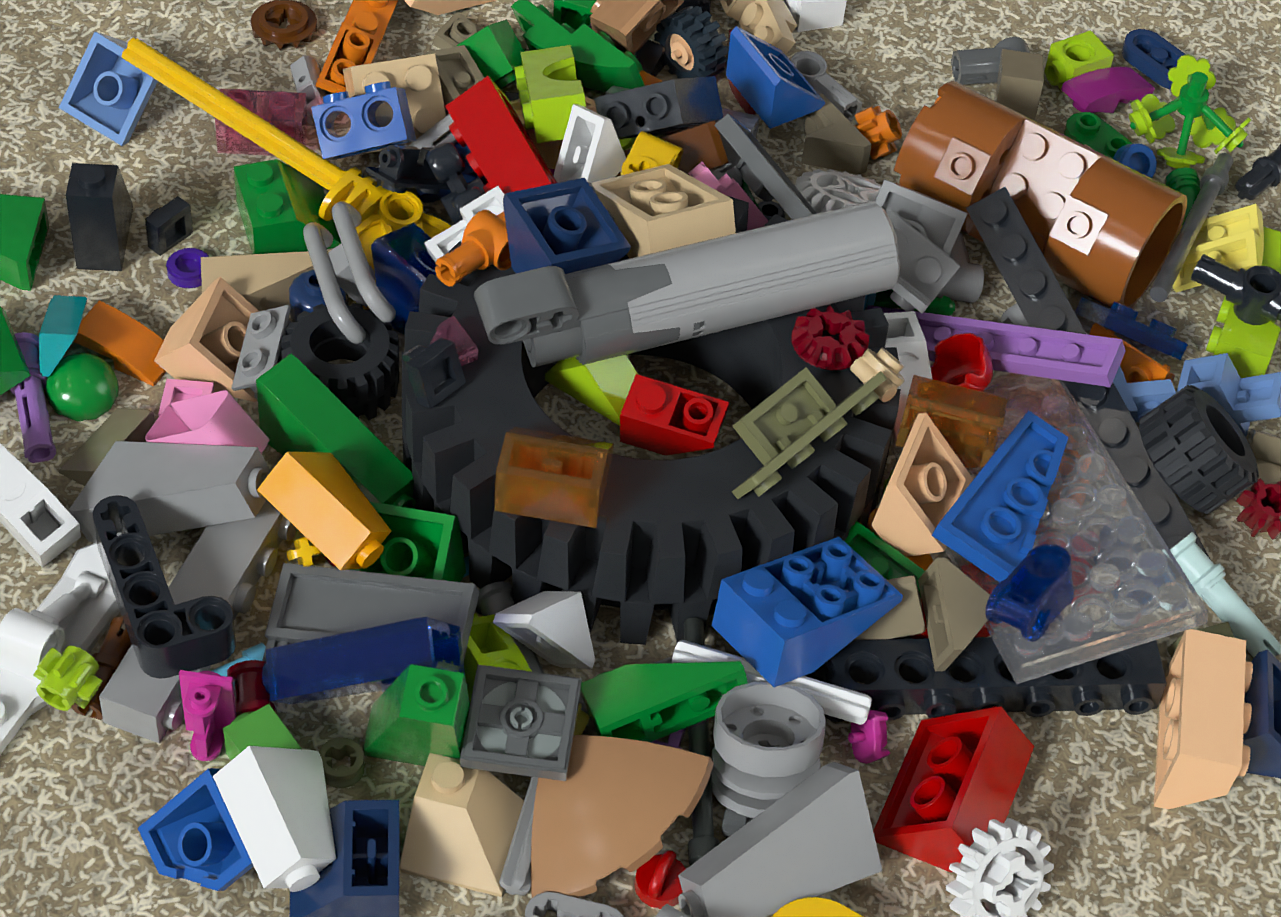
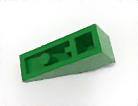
M741 661L626 664L609 672L600 673L594 678L582 682L581 694L589 718L598 736L652 742L715 716V710L721 697L734 687L747 684L748 681Z

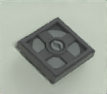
M477 665L461 751L460 766L470 769L566 781L582 678Z

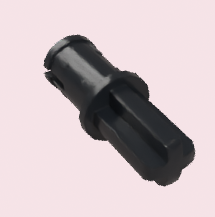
M1281 144L1267 157H1259L1253 163L1252 169L1236 182L1235 188L1240 199L1254 200L1269 186L1276 187L1281 183Z

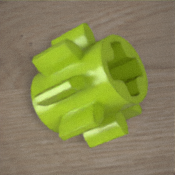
M67 646L62 654L52 647L38 664L37 670L33 674L34 677L41 680L36 687V691L46 703L56 709L68 711L74 703L84 709L102 683L100 678L94 676L99 670V665L88 652L79 647Z

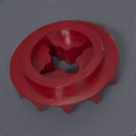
M830 305L824 312L812 308L806 316H798L792 331L791 341L794 350L805 362L821 369L841 370L851 367L856 359L863 356L868 349L870 335L865 333L864 321L853 320L850 310L840 314L834 312ZM823 330H827L831 335L840 334L839 340H834L831 336L822 337Z

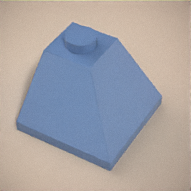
M94 32L59 109L119 145L124 146L129 142L158 81L122 58V52L127 48V42Z

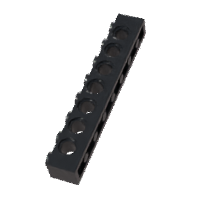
M1155 634L974 637L945 671H935L929 638L853 640L817 670L805 675L809 678L869 695L871 697L870 710L885 712L888 716L887 721L899 719L903 715L926 714L929 718H936L1000 706L1006 712H1025L1031 717L1046 716L1053 711H1075L1081 716H1091L1102 710H1124L1128 714L1139 715L1151 709H1157L1167 684ZM824 714L827 719L834 722L846 721Z

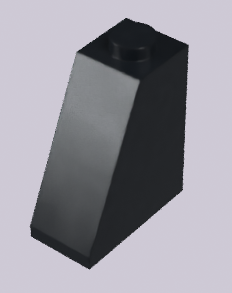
M72 163L65 196L76 269L122 271L133 203L119 166Z

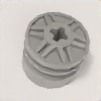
M760 681L736 686L721 697L715 710L713 733L715 746L711 756L714 763L711 771L712 793L723 806L740 815L754 819L821 768L819 756L823 750L826 720L824 709L816 699L795 686L782 684L773 687L769 682Z

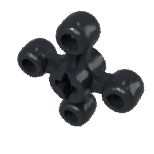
M445 142L431 149L425 155V159L439 183L446 182L451 190V193L440 198L453 224H456L463 220L459 209L485 194V191L483 189L484 184L479 177L469 183L466 182L462 175V172L465 170L463 160L453 143Z

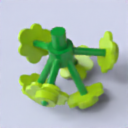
M1189 54L1181 56L1177 60V67H1173L1168 71V78L1172 82L1171 92L1177 98L1167 104L1166 102H1159L1155 95L1147 94L1142 98L1141 102L1139 99L1131 102L1133 112L1129 114L1130 127L1137 136L1144 135L1150 144L1154 143L1155 139L1164 138L1166 133H1171L1175 129V121L1169 115L1170 113L1177 110L1185 117L1178 149L1163 147L1162 149H1157L1156 153L1166 160V165L1175 169L1191 168V165L1205 162V157L1187 150L1190 135L1193 136V142L1197 147L1207 148L1213 143L1214 145H1219L1214 150L1216 154L1224 147L1231 152L1236 147H1243V140L1249 135L1243 128L1251 121L1248 117L1235 130L1236 122L1233 117L1227 115L1225 108L1218 107L1213 111L1207 105L1209 99L1208 90L1215 85L1216 76L1209 70L1210 62L1207 59L1201 58L1196 60L1194 56Z

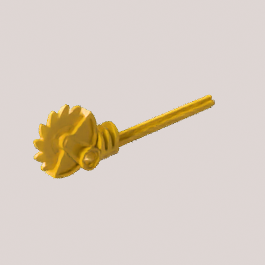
M131 38L128 41L127 48L122 52L123 59L329 190L320 206L319 217L325 221L332 220V207L336 203L345 201L351 204L360 213L362 218L356 230L368 264L375 273V283L377 282L383 296L396 310L395 318L391 323L397 324L407 321L410 311L419 312L420 288L429 274L436 275L435 267L438 266L429 255L425 242L450 228L451 225L439 218L423 213V204L414 193L409 191L397 193L389 191L382 186L377 187L375 179L372 177L362 178V171L356 167H352L348 171L342 170L138 38ZM363 306V308L366 310L370 309L368 306Z

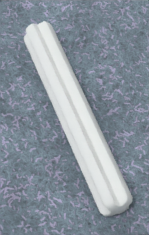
M680 640L673 652L672 663L741 661L745 668L748 683L755 681L768 682L743 657L686 640ZM806 676L784 683L798 687L812 695L824 709V714L859 725L864 724L867 720L871 707V697L869 695Z

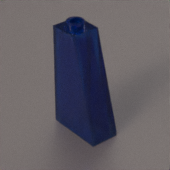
M427 616L266 649L267 663L264 664L262 669L263 684L267 693L270 694V701L284 704H296L383 691L410 664L460 672L465 675L460 626Z

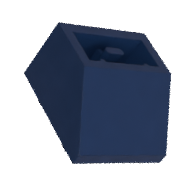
M345 800L330 808L336 859L319 872L320 878L312 886L297 892L290 891L289 917H399V800Z

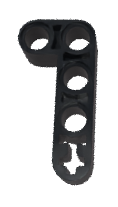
M121 495L109 496L100 500L93 510L98 551L143 672L154 678H170L179 675L180 670L193 671L228 659L236 648L233 609L229 602L217 596H204L174 604L136 503L132 499Z

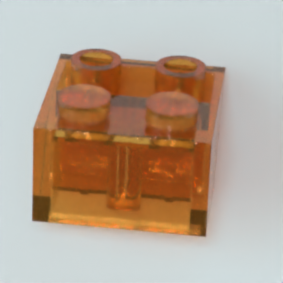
M913 375L895 445L904 447L917 415L927 413L965 468H983L993 456L1005 420L1007 398Z
M513 427L506 432L496 469L494 511L596 528L613 455L614 443Z

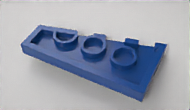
M1028 410L938 523L932 536L1015 593L1022 582L1027 558L1032 551L1037 536L1035 534L1047 506V497L1055 481L1069 437Z

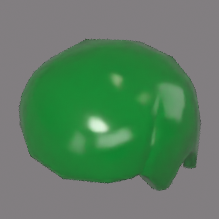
M84 352L67 355L62 358L46 381V397L54 412L75 421L99 418L112 408L119 393L118 380L112 367L97 355Z

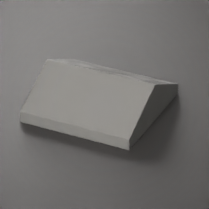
M884 179L875 201L887 214L890 210L895 211L949 256L968 214L932 197Z

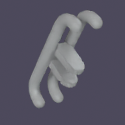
M340 201L332 207V217L341 244L328 252L327 248L332 245L333 236L324 226L316 222H310L304 227L303 236L331 318L350 342L359 344L365 340L366 332L348 310L340 287L357 304H362L365 307L368 306L382 322H391L395 318L396 310L383 296L377 282L375 283V273L368 264L356 227L360 225L362 220L360 213L351 204Z

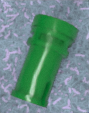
M1187 167L1175 169L1165 178L1166 186L1187 196V208L1182 225L1201 190L1197 171Z

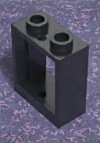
M715 76L672 79L594 98L597 113L611 119L619 140L637 138L641 131L657 135L713 120L719 121L723 118Z

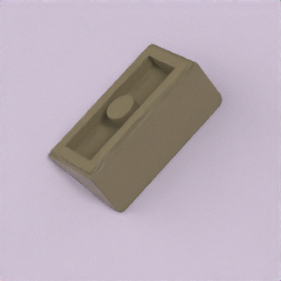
M117 408L59 469V473L85 486L115 441L146 442L145 436L155 423L154 413L148 409Z

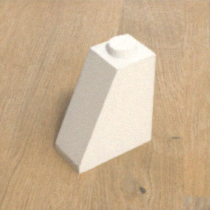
M248 746L213 775L263 888H289L291 892H297L316 883L320 878L319 872L336 859L323 761L319 752L314 750Z

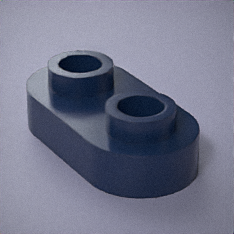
M1146 29L1130 31L1126 35L1122 47L1123 58L1158 85L1171 89L1172 82L1168 78V71L1173 67H1177V60L1186 54L1153 31Z

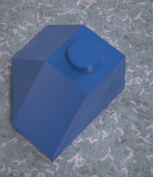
M208 768L138 827V831L159 874L175 879L183 878L201 884L200 886L215 891H224L254 867L213 778V775L222 768Z

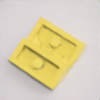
M1249 205L1205 219L1173 284L1175 292L1202 285L1192 281L1191 275L1203 254L1237 271L1241 268L1248 270L1250 267L1262 265L1264 230L1263 216L1258 205Z

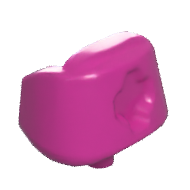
M870 710L864 724L859 725L851 722V733L848 734V741L852 743L854 757L860 763H872L890 755V751L884 749L887 745L886 721L888 720L885 712Z

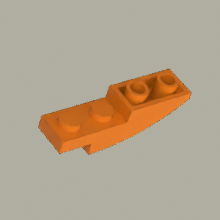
M398 0L352 1L318 77L316 87L331 93L345 92L346 85L343 69L374 62Z

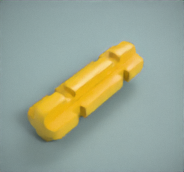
M301 537L294 541L295 549L287 551L288 561L297 560L299 565L309 567L314 565L312 556L321 554V551L314 545L310 546L309 540L306 537Z

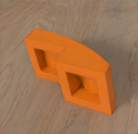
M99 300L81 320L74 342L113 359L116 370L152 386H155L166 373L162 367L154 362L164 340L134 318Z

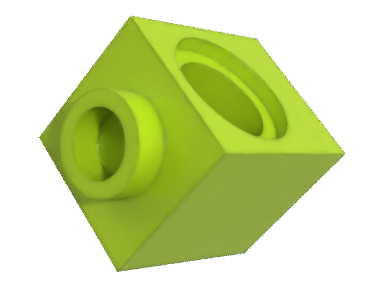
M1089 30L1052 43L1044 72L1049 83L1053 86L1057 85L1061 89L1064 82L1076 76L1097 69L1111 67L1114 54Z

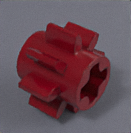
M1259 478L1250 488L1251 491L1244 490L1237 498L1236 502L1245 508L1236 520L1237 522H1244L1247 527L1252 529V537H1255L1259 532H1268L1269 537L1274 540L1281 533V481H1278L1276 484L1265 485L1264 481Z

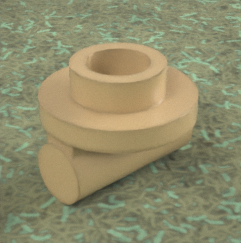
M881 348L878 353L867 349L863 356L856 359L850 368L851 372L863 383L880 371L885 375L887 379L874 389L882 402L891 400L896 394L897 388L905 381L899 373L904 366L884 348Z

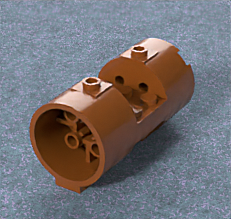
M949 81L938 89V95L941 96L939 101L930 108L924 105L902 144L894 167V171L901 174L900 182H896V184L932 197L968 213L967 207L1006 187L1057 281L1121 314L1129 312L1150 287L1157 274H1159L1181 228L1187 208V196L956 81ZM968 213L960 231L984 243Z

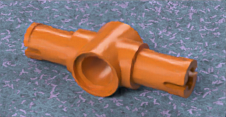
M482 210L473 216L464 230L461 245L436 260L435 264L438 266L435 267V272L442 283L447 286H454L476 269L484 270L490 265H494L500 270L509 269L511 267L504 211L499 215H495L489 210Z

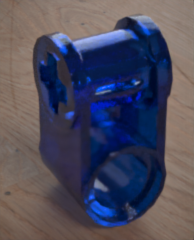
M1043 544L1029 551L1012 573L992 591L986 605L985 615L987 620L995 624L1004 622L1020 630L1023 638L1031 642L1038 641L1045 634L1054 619L1074 598L1071 556L1068 551L1062 546L1055 544Z

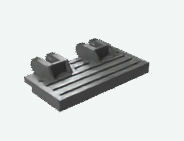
M728 113L714 125L741 157L736 167L741 172L742 179L757 197L765 202L775 199L792 220L818 214L746 126Z
M284 563L265 632L268 640L262 661L268 662L271 665L286 666L290 647L294 645L286 678V690L290 694L301 695L307 685L315 654L322 655L318 670L319 674L316 680V694L320 698L331 699L335 694L341 673L381 678L386 656L390 657L384 679L383 693L410 664L461 673L480 591L472 583L339 570L318 566L303 567V565Z

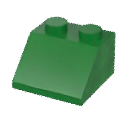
M278 159L233 167L236 202L252 254L308 251L303 236V229L310 222L321 224L332 234L333 243L327 249L335 248L341 244L334 220L325 221L318 216L320 206L326 196L321 185Z

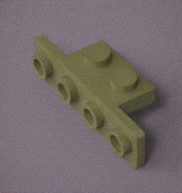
M805 367L736 422L732 427L763 466L732 491L735 497L740 499L752 489L759 497L782 479L777 469L783 464L787 463L791 469L796 467L815 451L810 444L812 440L819 436L825 442L847 425V422L842 417L846 412L851 409L857 416L879 398L874 389L887 379L885 375L880 371L836 405L808 368Z

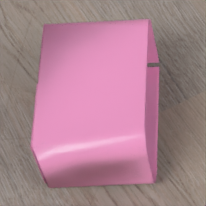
M227 390L171 403L190 429L174 410L167 405L145 436V440L151 443L258 447L261 454L270 440Z

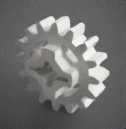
M1007 818L1004 824L995 819L989 820L988 833L978 828L972 830L974 843L970 847L960 844L958 849L963 858L960 863H951L949 866V870L957 874L956 880L946 885V891L956 896L949 905L950 909L960 914V917H1028L1026 912L1030 908L1040 910L1042 905L1037 899L1039 892L1050 891L1051 888L1050 884L1043 881L1044 875L1054 869L1053 863L1043 859L1050 852L1051 848L1050 845L1040 841L1042 834L1012 818Z

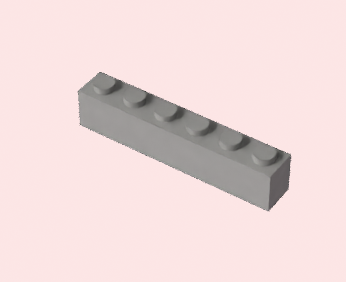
M268 500L265 501L255 518L207 526L168 587L174 604L204 596H217L229 602L233 609L234 620L239 612L246 614L255 598L256 583L261 575L268 577L272 573L278 557L277 548L283 539L290 541L297 528ZM131 645L99 696L103 722L160 744L169 728L176 730L184 718L179 675L162 679L150 677L141 669L134 648ZM210 666L193 670L191 672L210 671Z

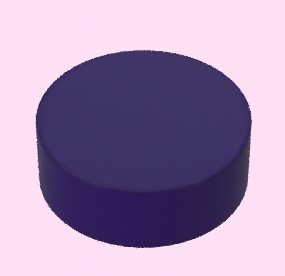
M184 248L174 252L169 256L166 263L169 280L174 285L182 288L202 286L201 257H209V255L196 248Z

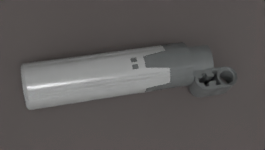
M868 201L565 274L564 270L560 267L547 266L495 278L480 285L474 293V298L488 339L493 344L502 345L523 340L532 367L576 357L582 365L893 289L900 275L901 262L897 247V236L889 216L875 201Z

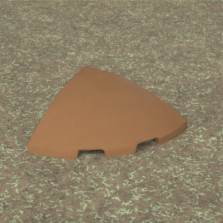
M574 735L567 780L538 778L531 839L532 898L544 892H555L579 898L596 892L597 880L610 875L620 868L633 872L649 861L663 848L661 835L673 824L679 815L688 818L693 812L709 781L714 764L711 758L683 749L646 741L607 736Z

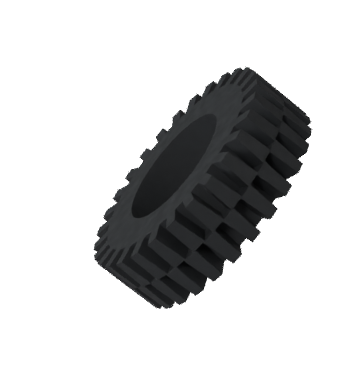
M730 197L733 199L736 233L747 231L749 202ZM775 214L764 226L788 220ZM459 241L448 253L461 245V241ZM626 254L624 257H622V258L619 259L618 261H622V260H626V259H630V258H629L628 255ZM490 265L484 270L476 269L454 286H447L436 275L429 274L421 286L419 312H409L405 326V352H402V355L416 345H422L427 348L440 337L455 342L466 383L429 409L417 403L412 384L409 381L406 362L402 358L403 464L412 472L413 498L416 499L415 509L458 517L463 553H469L470 582L479 589L494 582L505 581L512 575L513 600L515 604L543 591L581 592L589 632L591 633L600 605L619 607L620 643L646 645L653 610L669 609L676 642L678 643L680 640H684V621L688 618L702 619L705 631L710 606L713 602L715 605L717 603L722 579L837 537L845 541L849 530L856 521L867 528L868 517L876 509L899 408L901 389H897L894 397L887 402H882L878 398L857 416L850 409L842 416L847 425L825 442L819 436L812 440L810 444L815 451L793 469L787 463L783 464L777 469L782 479L759 497L752 489L740 499H737L732 491L763 466L742 438L726 447L700 456L674 460L637 459L609 453L586 444L560 428L545 414L534 398L549 384L545 380V374L557 362L532 367L523 340L502 345L490 342L474 298L477 288L485 282L516 274L512 267L500 270L494 265ZM866 295L816 307L820 312H824L831 305L834 312L840 314L850 310L853 320L864 321L865 333L870 335L868 349L878 353L881 348H884L899 360L897 347L885 348L889 323L881 307L864 310ZM810 309L626 354L665 357L701 368L732 387L748 403L752 410L805 367L808 368L836 405L864 384L851 372V367L841 370L821 369L805 362L796 353L791 341L792 331L797 317L806 316ZM823 330L822 337L831 336L834 340H839L840 334L831 335L827 330Z

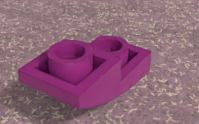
M1109 67L1076 76L1064 82L1061 90L1073 100L1072 105L1077 110L1094 114L1095 112L1114 113L1119 102L1127 104L1130 100L1139 99L1141 101L1145 95L1152 94L1155 88L1130 67Z

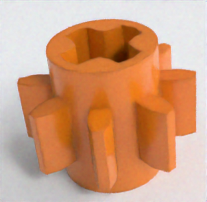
M871 106L854 115L858 122L854 126L872 144L870 155L873 160L897 151L894 141L901 139L902 130L897 117L891 110L881 112L880 106L874 108Z

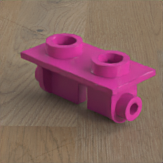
M180 670L179 680L186 730L194 731L190 743L191 754L197 760L211 761L217 758L222 751L224 744L223 728L230 725L236 718L233 678L221 676L212 671L191 672Z

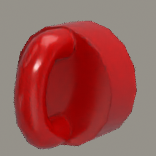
M668 850L664 854L654 855L636 871L634 882L636 894L643 903L650 907L661 909L666 904L672 907L679 904L678 898L683 892L678 875L686 870L681 861L677 860L674 851Z

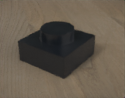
M177 196L145 218L148 248L161 256L193 234L191 206L189 203Z

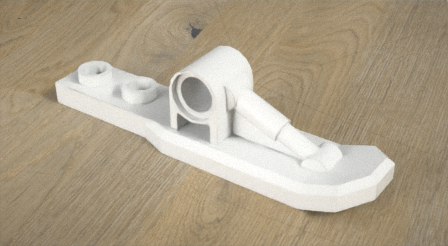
M97 542L75 552L61 579L36 610L28 613L22 609L14 608L5 615L0 623V755L29 716L48 705L36 691V687L41 680L34 677L33 674L50 648L53 647L62 654L67 646L72 645L89 653L110 626L112 619L120 612L98 551Z

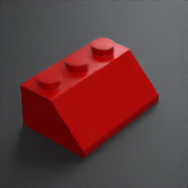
M1001 706L921 720L873 830L876 843L952 872L949 870L950 864L960 863L963 858L958 849L959 845L965 844L970 847L974 843L972 830L978 828L988 833V824L991 819L1004 824L1035 746Z

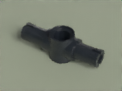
M1203 254L1193 270L1191 280L1226 295V301L1234 304L1233 310L1238 319L1250 325H1263L1269 321L1276 323L1278 320L1281 321V274L1278 271L1267 266H1254L1248 270L1241 268L1237 271L1208 257V255Z

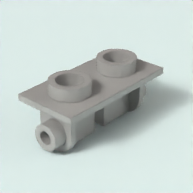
M289 305L251 313L231 388L233 391L250 388L255 393L254 397L257 399L256 379L282 360V336L286 335V328L291 322L288 319L291 310Z

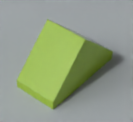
M626 355L582 365L576 357L558 361L545 374V380L620 426V413L634 377L638 373Z

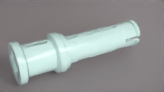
M1193 532L1188 534L1159 559L1163 565L1169 564L1188 586L1186 592L1190 597L1194 596L1195 599L1201 597L1223 623L1229 622L1233 635L1238 639L1246 640V650L1253 658L1258 652L1267 649L1274 656L1281 654V644L1224 580L1223 577L1226 573L1223 570L1225 568L1220 563L1214 564L1195 543L1197 536Z

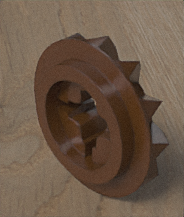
M294 0L270 1L258 7L251 16L253 37L261 38L264 46L275 43L279 50H281L284 44L290 43L291 46L297 49L300 41L311 42L312 33L317 32V18L313 10L301 2ZM284 18H288L289 25L287 28H279L281 23L284 22Z

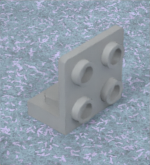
M890 210L887 215L892 222L897 236L901 267L898 281L889 297L906 312L917 309L920 313H923L961 265L895 211Z

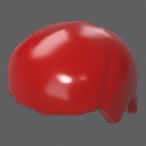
M973 333L955 334L935 345V361L930 368L936 399L948 405L971 402L978 398L985 391L993 377L992 359L983 338Z

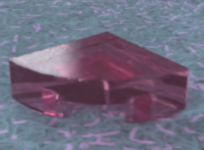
M454 316L443 321L437 327L436 334L432 338L430 345L440 337L455 342L461 366L478 359V347Z

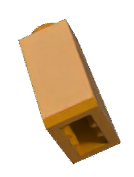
M286 452L257 489L339 570L367 568L382 554L384 550L382 542L390 534L391 529L331 453Z

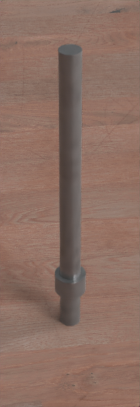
M1219 154L1213 166L1206 169L1200 181L1201 190L1150 290V296L1154 301L1163 302L1167 299L1216 197L1224 192L1229 182L1228 172L1233 164V158L1230 154Z

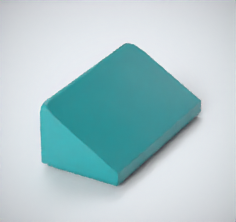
M54 295L51 298L39 333V361L42 376L49 377L77 336L87 303L86 297Z

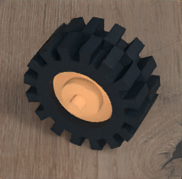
M688 6L661 20V23L656 26L658 33L654 34V41L665 47L664 66L668 65L670 68L668 72L672 75H677V79L713 77L722 73L725 70L724 66L727 65L728 58L725 55L728 54L729 47L722 44L723 41L727 40L725 34L719 35L717 29L720 25L717 20L711 23L712 15L708 11L702 13V8L698 6L694 8Z

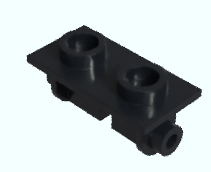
M389 145L379 154L380 167H366L365 170L380 179L383 188L392 192L406 193L407 188H416L428 194H439L440 189L450 190L446 182L439 183L425 159V155L433 149L431 147H422L420 150L413 146Z

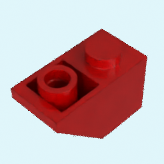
M636 374L620 413V442L665 456L714 448L729 408V402Z

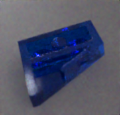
M1082 297L1075 311L1076 314L1179 360L1182 359L1188 346L1187 343L1174 338L1177 331L1176 328L1153 318L1149 326L1135 321L1139 312L1115 301L1111 309H1108Z

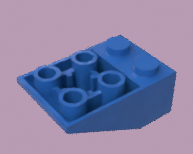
M837 537L722 579L712 627L773 687H777L817 670L902 601L903 595L846 542Z

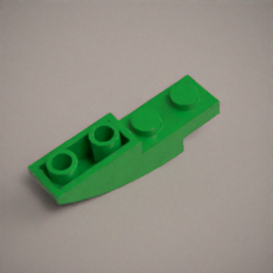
M518 0L511 6L521 30L524 32L522 36L529 51L571 45L577 80H581L582 87L606 92L612 86L628 89L645 86L640 75L643 68L638 59L629 51L623 53L617 49L612 39L606 33L601 31L598 34L586 24H583L574 31L566 23L562 25L557 23L546 7L541 4L536 7L529 0Z

